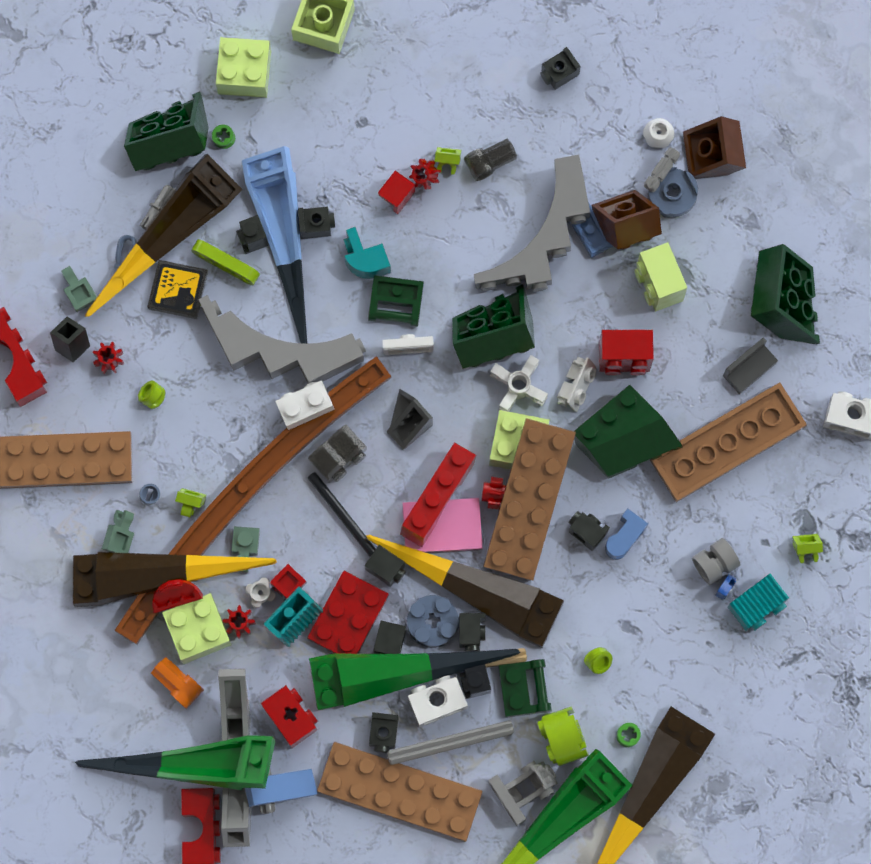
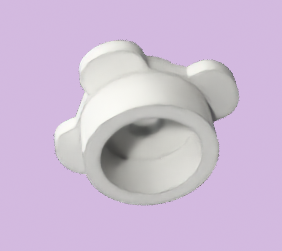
M261 578L260 581L246 586V592L250 594L252 598L251 603L254 607L258 608L262 603L266 601L272 602L275 599V593L271 591L269 587L270 581L267 578ZM262 590L263 594L259 595L258 591Z

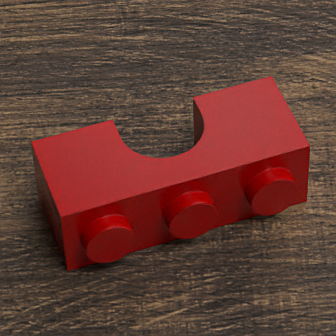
M214 788L181 789L182 816L196 817L201 820L203 825V832L197 840L182 842V864L221 863V848L216 847V836L221 834L220 820H216V810H220V794H215Z

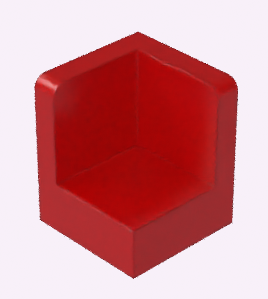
M395 170L379 190L378 195L390 203L394 208V212L399 214L414 195L415 184Z
M289 564L270 581L271 587L284 600L298 587L302 588L307 583Z

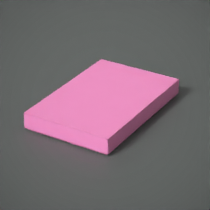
M479 498L449 500L423 547L405 538V546L425 553L482 550ZM416 502L403 503L404 521Z

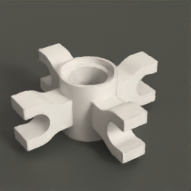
M530 355L522 370L513 373L495 363L490 371V376L506 384L508 393L499 405V410L510 412L515 401L524 397H528L538 405L543 406L547 400L548 393L532 386L530 380L531 375L539 365V359ZM516 380H522L526 387L522 390H517L512 386V383Z

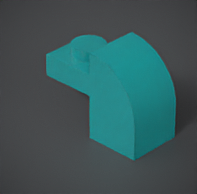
M356 227L346 230L347 238L343 239L347 253L351 254L344 256L345 263L354 275L364 279H374V275L384 276L391 273V266L383 243L363 249Z

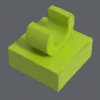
M437 147L435 152V162H439L437 170L442 172V166L448 164L451 166V174L454 175L457 168L456 164H460L462 150Z
M184 488L180 489L175 500L176 502L183 503L180 515L186 517L193 516L195 507H202L205 504L207 495Z
M819 535L792 536L793 547L800 563H804V556L810 553L812 554L813 561L818 562V553L823 552V543Z

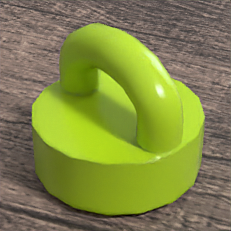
M153 380L148 381L141 387L138 393V400L148 408L155 409L164 401L165 389Z
M603 647L591 650L584 658L585 665L595 674L606 672L613 661L611 653Z

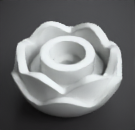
M656 118L646 124L643 136L650 147L666 148L674 139V129L667 120Z

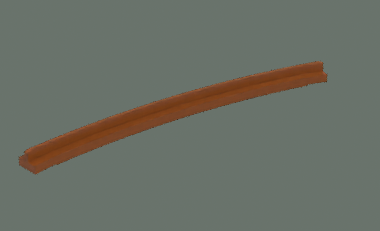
M376 356L328 392L335 408L334 410L290 430L286 428L270 442L215 498L168 555L202 556L238 513L284 466L347 411L392 378L390 373ZM155 591L139 594L116 627L115 632L138 645L159 614V612L153 613L152 608Z

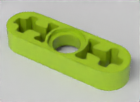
M197 239L191 249L192 253L249 285L253 286L260 276V273L251 266L203 240Z

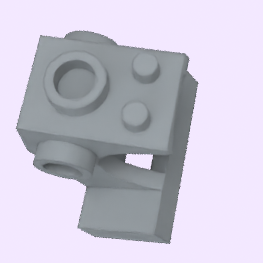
M535 761L527 764L521 769L524 774L506 785L503 784L498 775L488 780L489 785L516 826L526 821L520 808L537 797L541 800L545 799L554 792L552 787L558 784L555 780V772L548 764L545 765L544 762L536 764ZM529 778L536 791L523 798L516 786Z

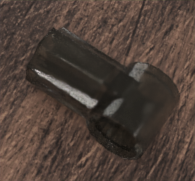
M508 138L484 150L483 148L476 149L464 157V161L475 181H481L494 173L495 169L517 159L515 149Z

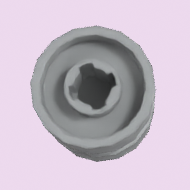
M724 538L710 545V551L702 550L692 557L694 566L708 585H712L721 579L723 572L730 573L741 565L736 553Z

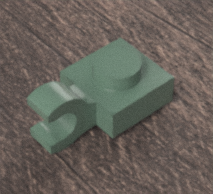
M70 266L61 270L62 275L69 284L63 290L75 311L79 312L93 304L97 296L86 277L78 280Z
M116 510L113 518L115 525H108L101 549L112 553H129L134 533L129 531V527L133 521L134 513L124 510V512Z
M234 526L232 554H239L238 557L258 555L260 528ZM247 569V570H242V571H238V572H248L249 569Z

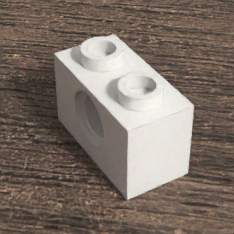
M847 392L833 393L829 400L823 427L871 440V399L852 398V394ZM849 409L856 410L860 418H850L847 411Z
M450 675L435 680L436 685L426 688V685H421L411 690L412 694L408 695V700L419 728L468 709L457 677L450 678ZM435 693L441 694L444 697V703L440 706H433L429 701L431 695Z

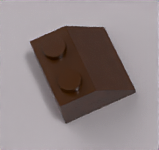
M720 116L683 131L688 172L695 179L727 176L746 168L740 121Z
M636 190L592 204L593 213L606 241L616 249H626L632 244L649 241L653 237L662 234L659 207Z

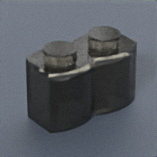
M344 425L308 457V460L328 483L333 480L338 482L346 475L347 471L345 469L352 463L357 465L366 457L364 452L367 450V447L347 425Z

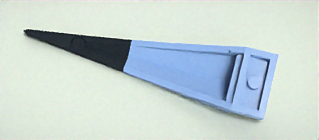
M283 146L242 160L245 184L276 262L300 343L307 344L296 173L293 172L290 149Z

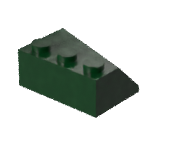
M200 91L192 95L193 100L181 104L179 100L171 104L172 107L162 114L160 111H155L129 123L124 148L135 171L142 169L150 170L156 165L165 162L168 164L174 163L179 158L197 156L205 151L209 127Z
M785 244L760 250L751 317L780 339L820 344L819 335L815 334L814 322H818V316L812 307V298L816 296L813 267Z
M523 284L515 287L516 292L507 297L501 294L495 297V301L486 307L478 305L452 318L453 346L462 369L477 367L491 360H501L506 356L515 353H525L535 348L533 319Z
M628 385L574 430L576 432L574 437L576 446L608 479L637 467V464L649 459L654 460L662 457L661 454L673 449L676 451L683 448V445L664 418L631 385Z

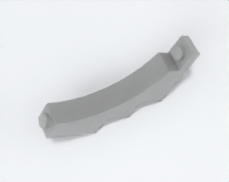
M208 295L198 299L233 371L261 358L271 379L299 366L309 384L321 380L323 382L364 362L363 353L366 352L360 338L355 340L352 333L321 343L300 344L285 342L252 329L231 311L218 317V315L222 314L215 300L210 301Z

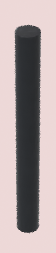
M316 472L308 476L309 481L368 556L371 557L376 550L374 545L367 539L363 531Z

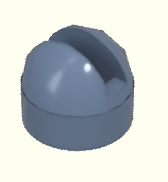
M154 484L144 485L139 492L140 500L147 505L156 503L160 498L159 488ZM148 489H153L150 500H145Z

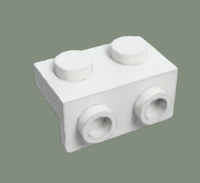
M322 380L311 382L303 389L294 393H286L281 399L275 401L288 430L335 409Z

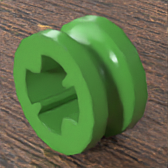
M218 125L212 132V139L219 148L227 149L235 143V134L228 125ZM226 131L230 137L225 138L224 142H221L218 135H222Z
M633 723L623 724L616 734L617 741L624 747L634 746L641 737L640 729ZM628 728H631L633 730L632 734L635 733L636 737L635 739L631 738L627 742L624 740L625 736L622 737V731L626 732Z

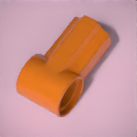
M167 657L161 660L151 672L186 709L204 691L188 674L185 675Z

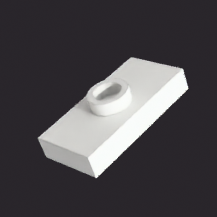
M406 334L400 336V339L382 340L384 355L434 351L433 336L415 337V335Z

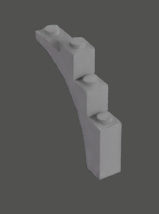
M579 155L554 159L556 178L554 199L548 217L539 233L526 248L509 261L493 269L474 274L476 289L481 288L482 291L496 289V285L505 283L506 286H516L521 284V280L526 281L527 289H533L535 292L546 290L548 285H552L547 256L552 255V258L566 256L567 252L571 251L567 222L581 224L586 222L587 218H590V208Z
M219 669L222 741L250 735L251 716L245 669ZM223 788L221 824L223 847L250 846L252 807H249L245 788H242V790Z

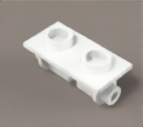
M577 357L576 361L572 362L566 377L574 380L573 384L564 381L557 396L559 399L558 404L565 407L569 405L575 412L584 403L588 386L596 376L597 367L588 357L586 360Z

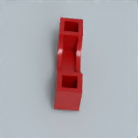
M5 307L0 308V344L9 348L13 354V367L5 382L19 406L22 407L47 393L43 386L47 384V381L40 370L35 372L31 365L35 362L33 356L28 349L23 351L19 344L23 339L17 328L11 330L7 323L11 318Z
M454 442L402 524L400 535L423 547L450 498L457 488L462 485L474 466L476 459L474 453Z

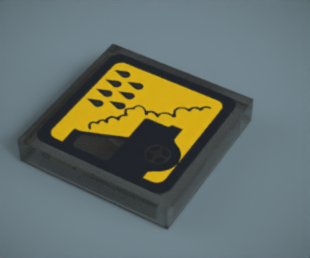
M159 260L147 306L148 309L197 319L200 309L198 299L203 296L208 270Z

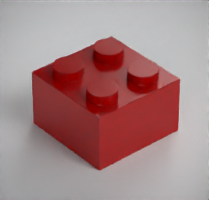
M653 330L601 331L599 340V372H605L606 375L612 376L619 375L620 372H630L631 375L637 376L650 372L654 360Z

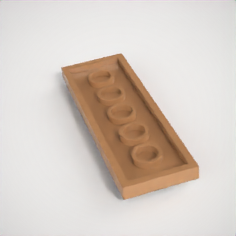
M779 382L681 439L680 442L683 448L676 451L673 449L661 454L662 457L654 460L650 459L677 503L805 428L807 424Z
M525 418L484 561V567L534 580L576 432Z
M131 431L0 437V488L132 483Z
M337 742L333 743L317 790L318 793L465 842L467 841L483 792L400 763L391 765L388 759Z

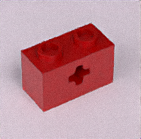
M285 685L264 700L261 705L291 748H293L317 731L314 724L318 720L310 709L304 711L299 703L303 699L296 689L289 690L287 685ZM290 709L292 712L298 711L295 714L297 718L295 721H292L290 718L285 720L287 710Z

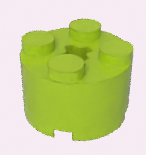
M572 706L544 715L542 720L537 722L542 737L544 736L545 740H549L550 745L546 746L550 761L553 764L557 763L558 766L589 756L586 749L582 750L587 746L578 720H575L574 715H570L575 713Z

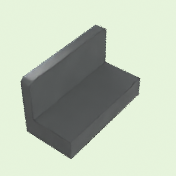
M764 337L725 369L723 377L739 395L778 362L776 357L765 346L767 340Z

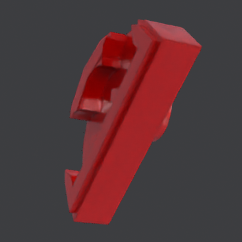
M181 579L169 580L160 585L154 593L152 600L153 613L203 599V594L190 581Z

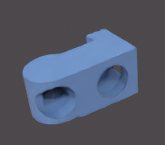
M628 508L620 519L624 525L617 534L608 538L605 546L606 554L609 558L615 560L623 558L648 526L646 521Z

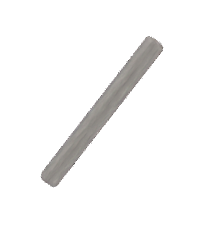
M508 720L389 750L387 757L389 763L394 765L509 736L514 733L512 722Z

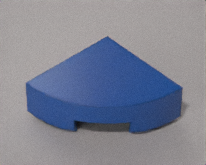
M728 574L715 596L722 600L725 599L736 583V578Z

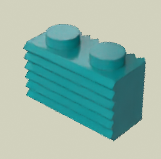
M768 574L732 601L727 607L745 631H748L750 628L756 631L767 622L764 619L770 613L776 616L787 607L785 602L789 597L774 577Z
M298 587L263 624L283 644L291 647L294 639H298V635H301V632H305L308 624H312V620H316V617H319V613H323V609L302 588Z

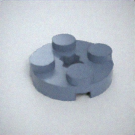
M672 167L655 192L648 190V199L659 207L661 216L666 218L679 217L688 213L695 205L698 185L690 172ZM672 186L673 189H679L677 197L667 195L668 187Z
M428 595L418 599L411 605L407 616V626L410 635L418 643L431 648L443 646L451 640L458 629L459 618L457 610L447 598L438 595ZM434 614L435 618H440L436 628H432L430 624L425 623V620L429 619V615Z

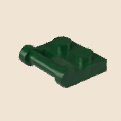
M374 275L368 321L376 322V319L411 323V326L418 327L424 281ZM378 303L413 307L412 314L379 310Z
M545 659L499 665L505 718L552 711L551 703H548L543 669L546 667ZM533 670L537 705H530L526 671Z

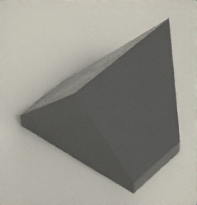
M399 389L391 425L387 433L404 450L433 426V417L416 398Z

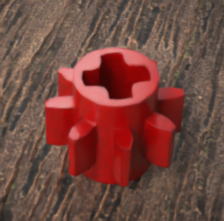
M419 159V165L410 166L413 170L409 178L416 182L415 188L424 186V189L428 190L431 189V183L440 182L437 178L441 170H437L434 166L435 161L427 163L425 159Z
M111 342L110 346H104L103 343H100L101 348L99 351H93L94 356L98 358L93 362L95 367L102 365L101 371L103 374L107 370L117 373L116 367L124 365L123 360L119 358V356L124 354L122 349L115 351L114 342ZM112 354L113 359H108L105 362L104 357H109Z
M491 477V483L484 482L482 501L488 502L489 509H500V503L506 485H503V478Z
M238 605L237 611L232 612L228 609L229 619H223L224 624H230L226 632L228 634H231L233 631L236 632L238 639L241 638V633L246 632L250 635L249 626L256 624L255 620L248 619L252 611L249 609L244 613L240 605ZM238 616H241L243 621L246 622L241 623V627L237 628L233 621H237Z

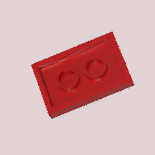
M343 570L323 607V613H320L307 639L336 654H358L386 603L389 593Z

